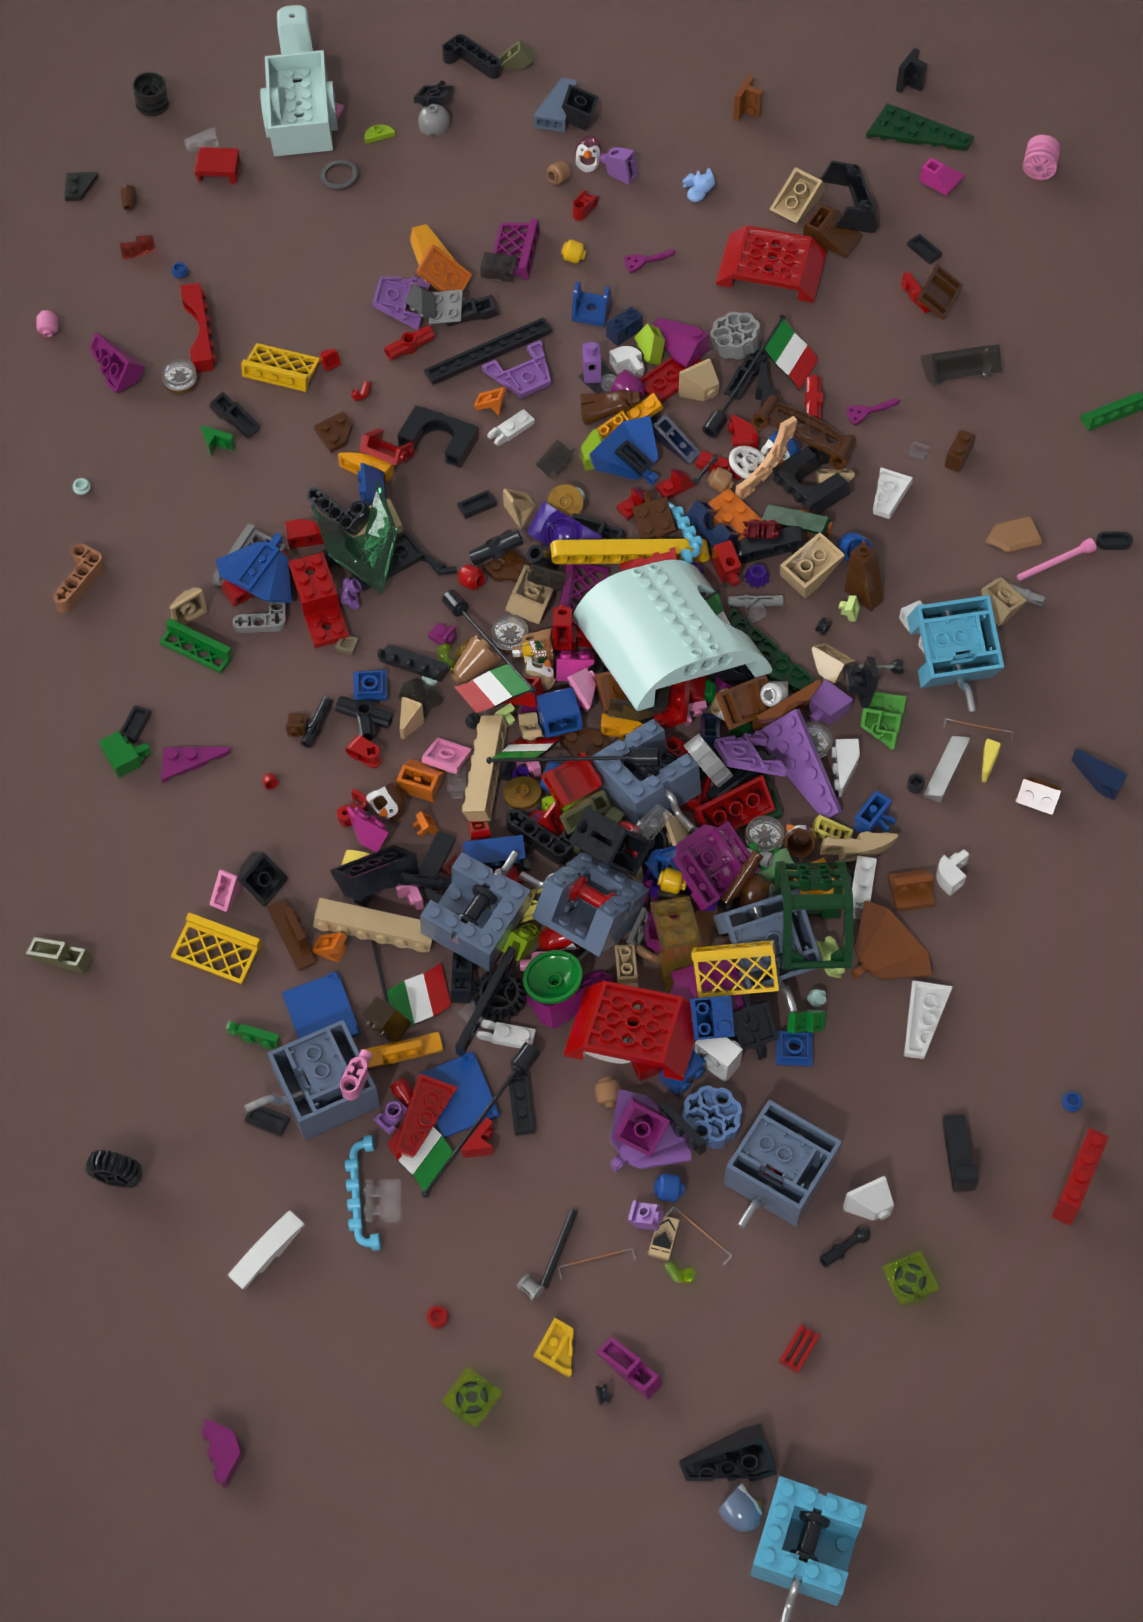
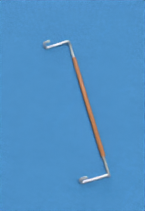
M947 718L945 719V723H944L943 729H945L946 720H950V721H954V722H958V723H962V724H967V725H972V726H977V727H982V728H987V729H993V730H999V731L1012 732V738H1011V743H1012L1013 731H1008V730L998 729V728H992V727H987V726H981V725L966 723V722H962V721L951 720V719H947Z
M679 1211V1212L681 1213V1215H683V1216H684L687 1220H689L694 1226H696V1227H697L700 1231H702L707 1237H709L714 1243H716L720 1248H722L724 1251H726V1252L730 1255V1257L727 1259V1261L732 1257V1255H731L727 1250H725L724 1247H722V1246H721L717 1241H715L710 1235H708V1234H707L704 1230H702L697 1224H695L691 1219H689L684 1213H682L681 1211Z
M631 1248V1249H627V1250H621V1251H617V1252H613V1253H609V1254H605V1255H601V1256H597V1257H593V1258H589V1259H585V1260H581V1261L569 1263V1264H566V1265L558 1266V1270H559L560 1278L562 1279L561 1273H560V1269H559L560 1267L570 1266V1265H573V1264H577V1263H581V1262H585V1261H589V1260H593V1259H597V1258H601V1257H605V1256H609V1255H614V1254L622 1253V1252L628 1251V1250H632L633 1256H634V1260H635V1261H636V1256L634 1255L633 1248Z

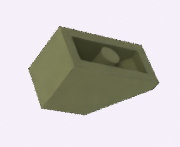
M522 40L517 41L499 56L501 70L524 69L531 65L534 61V49Z

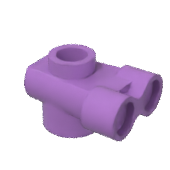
M346 578L343 580L342 588H340L341 602L348 604L351 609L359 608L357 593L362 590L359 580L356 578Z
M399 1100L392 1101L387 1104L385 1112L379 1113L373 1120L387 1134L391 1135L396 1130V1125L404 1118L407 1108Z

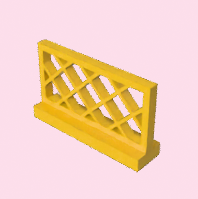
M256 343L247 360L243 359L241 363L242 377L307 392L309 388L308 383L321 360L318 357ZM258 350L266 351L262 354L257 353ZM279 354V355H282V356H281V357L274 358L273 355ZM270 357L271 360L263 362V358ZM296 358L298 360L290 362L289 359ZM282 361H286V362H287L286 364H283V365H279V364H278V362H282ZM313 362L314 364L306 366L305 363ZM300 364L303 366V367L298 368V369H295V368H294V366H297V365H300Z
M189 912L186 917L185 927L170 957L243 985L258 951H261L264 945L262 941L254 936ZM189 929L197 930L199 937L188 940L187 934ZM209 936L215 937L217 943L206 947L203 939ZM201 940L204 949L193 953L190 944ZM228 942L233 944L235 950L224 954L221 945ZM188 946L191 954L185 957L178 956L180 949ZM219 947L221 956L211 959L208 951ZM245 949L252 951L249 958L241 960L239 952ZM206 953L208 961L202 964L197 963L195 956ZM236 954L239 962L228 966L226 957ZM223 959L226 968L219 971L215 970L213 963ZM241 966L243 972L240 979L232 976L230 970Z
M774 940L695 947L691 952L692 961H694L698 998L780 990ZM763 956H771V965L767 969L758 963L759 959ZM742 958H747L753 963L747 971L737 964ZM721 960H727L732 964L727 973L717 966ZM699 962H707L713 967L705 974L700 970ZM755 965L764 971L758 980L749 973ZM734 967L744 973L739 981H736L729 975ZM714 969L724 975L718 983L709 977ZM768 974L773 978L774 986L766 987L760 981ZM745 976H748L755 982L752 988H745L740 984ZM725 978H728L735 984L731 990H725L720 986ZM706 979L715 986L710 992H702V983Z

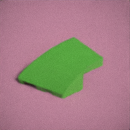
M874 692L869 708L863 709L860 726L890 749L895 750L908 697Z

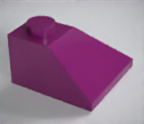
M631 1096L621 1115L614 1139L651 1157L670 1120L651 1106Z

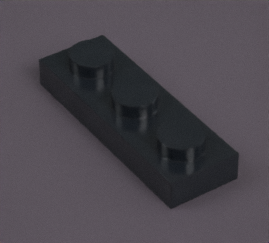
M666 1100L658 1104L659 1113L670 1120L669 1124L675 1135L679 1138L682 1137L691 1151H696L699 1155L706 1152V1141Z

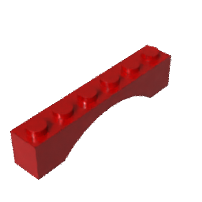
M200 283L180 285L184 310L189 312L199 324L198 336L190 348L192 367L196 373L214 370L213 363H216L215 352H211V350H214L213 340H209V337H212L211 327H207L210 324L209 314H205V312H208L207 302H203V299H206L205 289H201Z

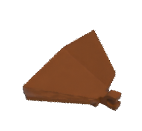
M865 900L854 951L859 958L858 962L861 964L851 973L855 980L866 971L880 980L932 976L929 953L889 908Z

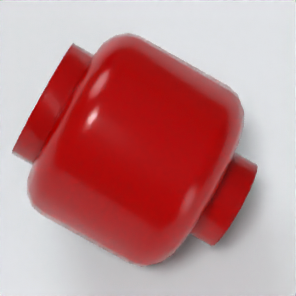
M465 565L458 572V582L465 588L473 591L477 590L485 582L484 572L473 565Z

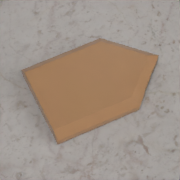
M1025 516L996 523L985 544L994 545L1006 553H1011L1042 545V541L1031 516Z

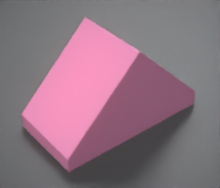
M220 869L209 905L228 912L242 890L238 881L239 877Z

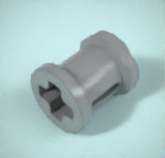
M529 1273L516 1286L519 1290H523L532 1302L537 1300L545 1289L543 1285L536 1283Z

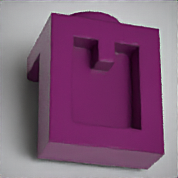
M438 622L428 633V638L446 649L457 638L456 627L452 625L448 628Z

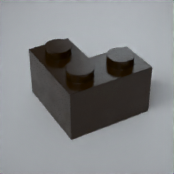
M377 996L362 1014L367 1019L365 1024L377 1031L388 1041L392 1038L398 1042L412 1024L399 1011Z

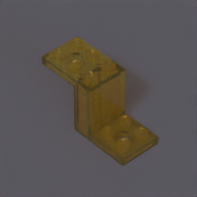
M689 896L650 902L659 940V969L665 992L670 994L674 985L670 973L694 965L691 952L695 947H702L701 936ZM677 915L679 917L677 919H671L669 916Z

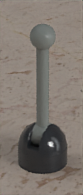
M903 659L894 660L890 665L877 666V669H890L894 674H903Z

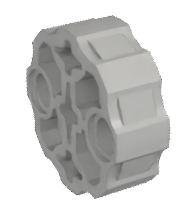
M730 312L713 323L714 327L710 331L713 348L719 353L720 357L737 360L745 358L747 355L758 350L762 335L759 321H756L752 314L747 312Z
M699 733L683 745L718 788L734 776Z

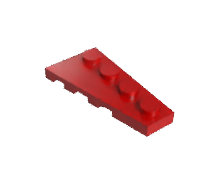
M419 1074L393 1152L413 1158L458 1087Z

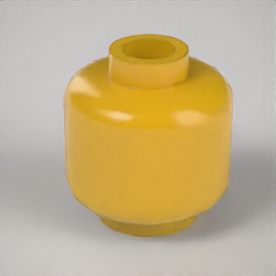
M570 239L564 243L561 255H563L565 261L578 264L580 260H584L586 250H584L583 243Z
M666 867L665 870H661L657 885L660 886L661 891L677 894L680 890H685L686 882L679 870Z

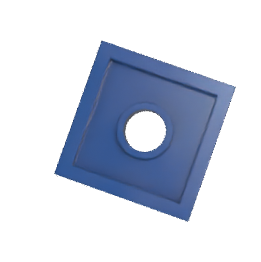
M576 281L573 293L572 321L605 327L612 303L611 288L606 286L604 296L582 292L581 282ZM592 307L595 308V310L591 311L588 310V308Z

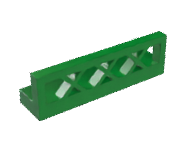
M1138 392L1081 415L1080 420L1087 430L1091 431L1143 410V394Z
M170 618L165 623L167 632L159 641L160 645L222 674L233 659L230 647ZM171 635L178 638V642L169 643L167 640ZM190 644L193 645L194 649L186 651L182 649V645ZM205 651L209 656L200 658L197 656V653ZM221 659L223 663L218 667L213 664L212 660Z

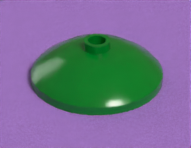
M552 950L539 954L529 962L523 974V984L528 995L535 1001L544 1004H556L569 999L577 992L583 980V970L578 959L572 954L561 950Z

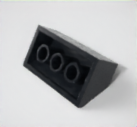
M395 845L330 870L344 896L354 901H361L368 895H375L383 889L396 887L399 884L401 873L420 875L417 854Z

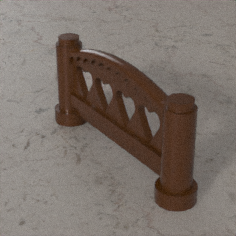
M775 395L768 396L759 411L755 412L752 416L751 424L758 430L765 429L768 424L779 429L780 423L787 420L780 418L779 412L788 415L790 418L794 416L800 423L806 426H796L793 437L830 455L829 464L835 470H842L846 467L848 457L856 444V438L853 435L843 436L820 419L794 407L779 403L778 397ZM810 428L819 431L821 434H811ZM825 436H829L837 442L828 443Z

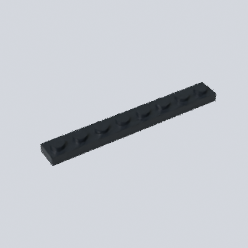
M542 317L424 369V374L432 385L544 337L552 333V328L545 318Z

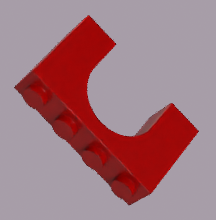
M1092 1128L1088 1129L1073 1162L1074 1166L1054 1208L1052 1218L1071 1226L1109 1138L1108 1135Z

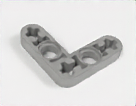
M269 602V613L237 615L232 620L233 628L238 633L281 631L286 627V603ZM276 604H281L282 608L279 610L273 609V606ZM276 616H279V624H275ZM257 620L264 621L261 626H256L254 623Z

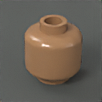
M557 161L547 169V178L555 185L566 182L571 176L570 167L564 161Z
M718 467L716 470L713 469L707 479L709 487L719 493L724 492L728 488L731 489L734 484L732 473L721 467Z
M614 1077L599 1079L598 1083L594 1086L597 1103L605 1104V1108L615 1107L618 1091L621 1089L620 1082L614 1080Z

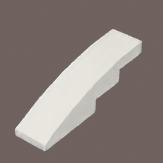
M289 1210L255 1243L228 1276L241 1289H246L259 1273L264 1272L275 1257H279L305 1226V1223Z

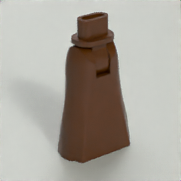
M617 390L607 393L580 394L581 415L585 425L621 411H626L630 406L634 408V405L641 404L639 391Z

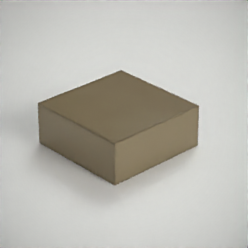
M350 636L346 637V640H343V638L339 639L335 651L353 656L359 643V638Z

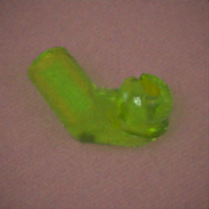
M447 643L440 644L437 649L438 660L449 664L450 670H452L456 663L448 657L450 646Z
M672 1261L664 1266L666 1272L677 1283H690L694 1280L695 1271L692 1268L679 1270Z

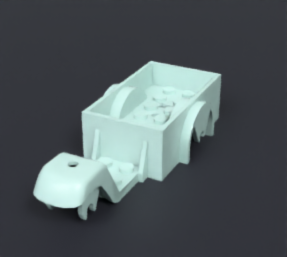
M301 5L282 7L277 12L281 55L265 56L266 88L260 89L266 137L271 139L274 157L332 151V131L338 130L335 112L336 94L333 81H328L324 51H313L309 11L307 8Z

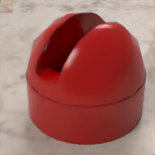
M267 773L264 775L262 780L267 790H272L279 785V781L274 774Z

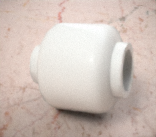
M780 682L767 683L760 692L762 702L769 707H773L788 697L786 686Z

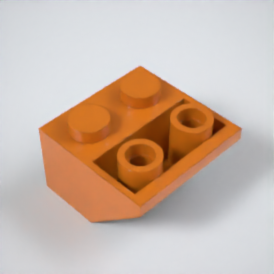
M411 759L403 764L396 779L397 788L403 794L434 802L447 771Z

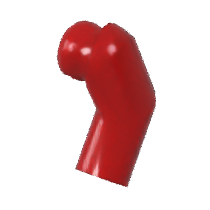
M364 381L360 391L357 389L355 391L352 390L350 394L352 399L360 401L367 398L371 390V382Z

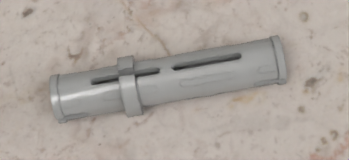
M1010 584L1028 600L1027 602L1040 607L1043 606L1046 596L1034 593L1029 588L1026 590Z
M744 594V596H728V607H744L745 609L749 607H783V595L749 596Z

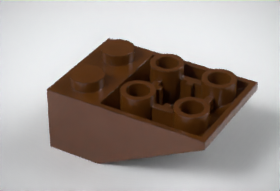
M820 204L804 224L803 235L813 237L823 248L847 258L862 238V234L855 230L837 228L835 224L841 215L836 210Z

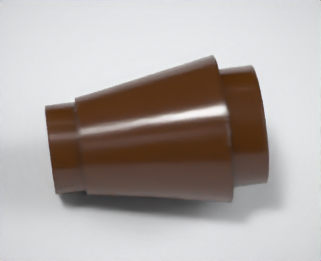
M124 185L120 190L123 209L130 211L133 209L137 191L132 185Z

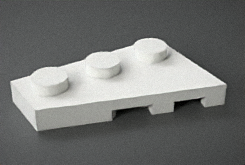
M880 467L873 514L890 519L913 483V477Z

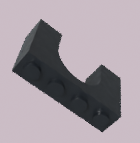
M415 405L397 434L398 446L414 442V449L429 432L444 431L450 434L453 438L444 452L445 463L462 468L479 439V427L460 421L457 418L446 416L440 412L429 410L426 407Z
M805 447L772 468L774 473L773 480L778 486L781 485L787 494H791L797 503H801L807 512L819 515L850 495L848 481L838 473L817 485L805 486L800 484L803 478L820 468L817 455L808 447Z

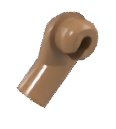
M641 944L635 949L636 954L654 964H660L664 959L657 952L653 953Z

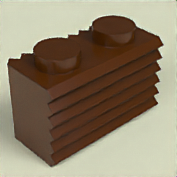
M962 429L959 430L947 452L945 468L958 473L961 472L973 449L975 434Z

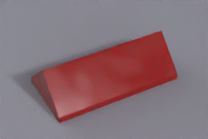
M759 775L696 807L694 822L698 828L703 825L718 828L729 821L733 829L736 830L775 810L776 808L763 775Z

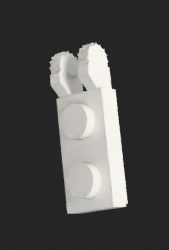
M523 409L499 426L494 427L487 436L489 439L496 438L494 443L500 446L534 425L535 419Z
M483 1020L480 1026L485 1029L494 1030V1034L484 1031L477 1033V1038L480 1040L521 1048L524 1042L533 1046L536 1029Z

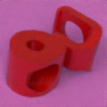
M356 789L351 790L352 799L361 805L351 802L350 807L355 808L357 806L367 812L369 805L366 796ZM347 805L340 806L336 812L338 822L343 827L352 825L347 811L349 806Z

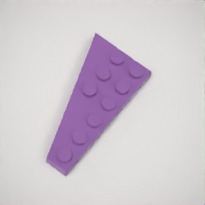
M800 709L789 712L761 729L767 737L766 745L762 746L769 755L772 753L777 755L776 761H782L787 769V777L815 811L829 819L842 813Z

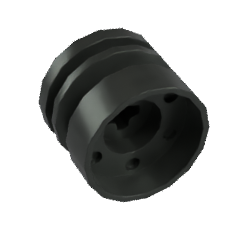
M144 72L134 78L132 85L136 109L146 116H158L164 113L169 104L166 81L163 76L154 72Z

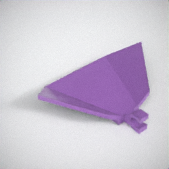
M619 1089L610 1141L620 1156L615 1157L610 1162V1168L616 1173L626 1163L631 1167L644 1169L691 1161V1150L686 1145V1141L682 1137L679 1138L675 1135L670 1124H668L651 1157L614 1139L621 1115L631 1096L659 1112V1107L648 1096Z

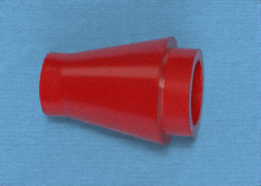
M401 1078L394 1082L390 1088L392 1089L391 1093L407 1108L412 1090L409 1082Z

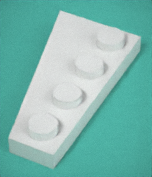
M912 981L904 1048L905 1057L925 1058L953 986Z

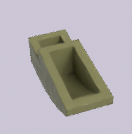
M596 790L590 793L560 816L567 834L574 832L586 807L600 814L611 808L604 790Z
M34 937L26 952L27 956L38 961L85 974L93 958L86 949L70 947L66 942Z

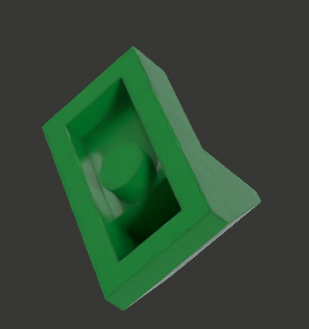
M204 425L201 426L203 439L210 455L213 454L217 446L231 451L235 449L234 435Z

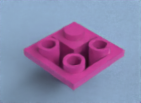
M930 158L922 166L920 182L947 196L963 180L965 174L937 159Z
M587 649L580 650V652H572V650H561V652H558L556 681H567V677L585 668L589 669L594 664L595 652Z
M349 806L347 811L357 840L361 845L378 852L389 833L385 828L386 825L378 817L366 815V812L361 808Z

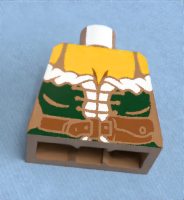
M546 629L522 636V646L512 647L513 658H525V656L531 657L532 661L541 664L549 659L551 667L555 668L556 657L555 650H553L552 630Z

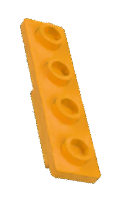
M439 1032L363 1050L372 1053L368 1064V1069L442 1052L443 1047Z

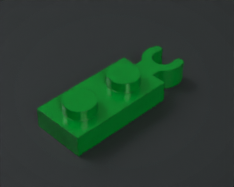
M229 1021L227 1024L228 1034L240 1036L248 1044H260L268 1050L277 1049L282 1044L278 1034L245 1024L238 1025L232 1021Z

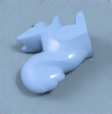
M710 168L707 169L706 174L701 175L698 170L696 175L689 173L682 180L685 183L683 188L691 187L688 190L687 197L692 202L703 200L706 193L715 187L714 176Z

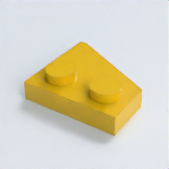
M554 1318L533 1355L534 1358L568 1378L572 1374L573 1328Z

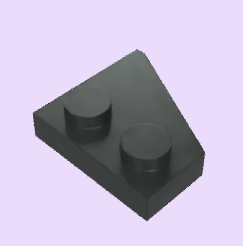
M98 172L66 173L65 201H82L86 193L92 188V182L98 180Z

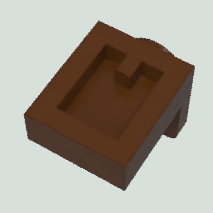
M307 713L288 714V723H286L287 736L300 737L305 735L308 723Z

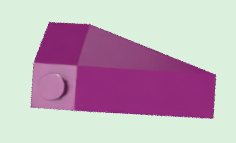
M658 318L651 324L658 327L665 338L664 349L669 351L674 361L686 368L710 350L709 334L698 327L664 318Z

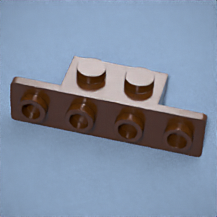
M281 900L268 906V911L297 971L314 965L316 962L306 940L309 938L306 928H301L299 924L301 919L298 912H293L286 900Z

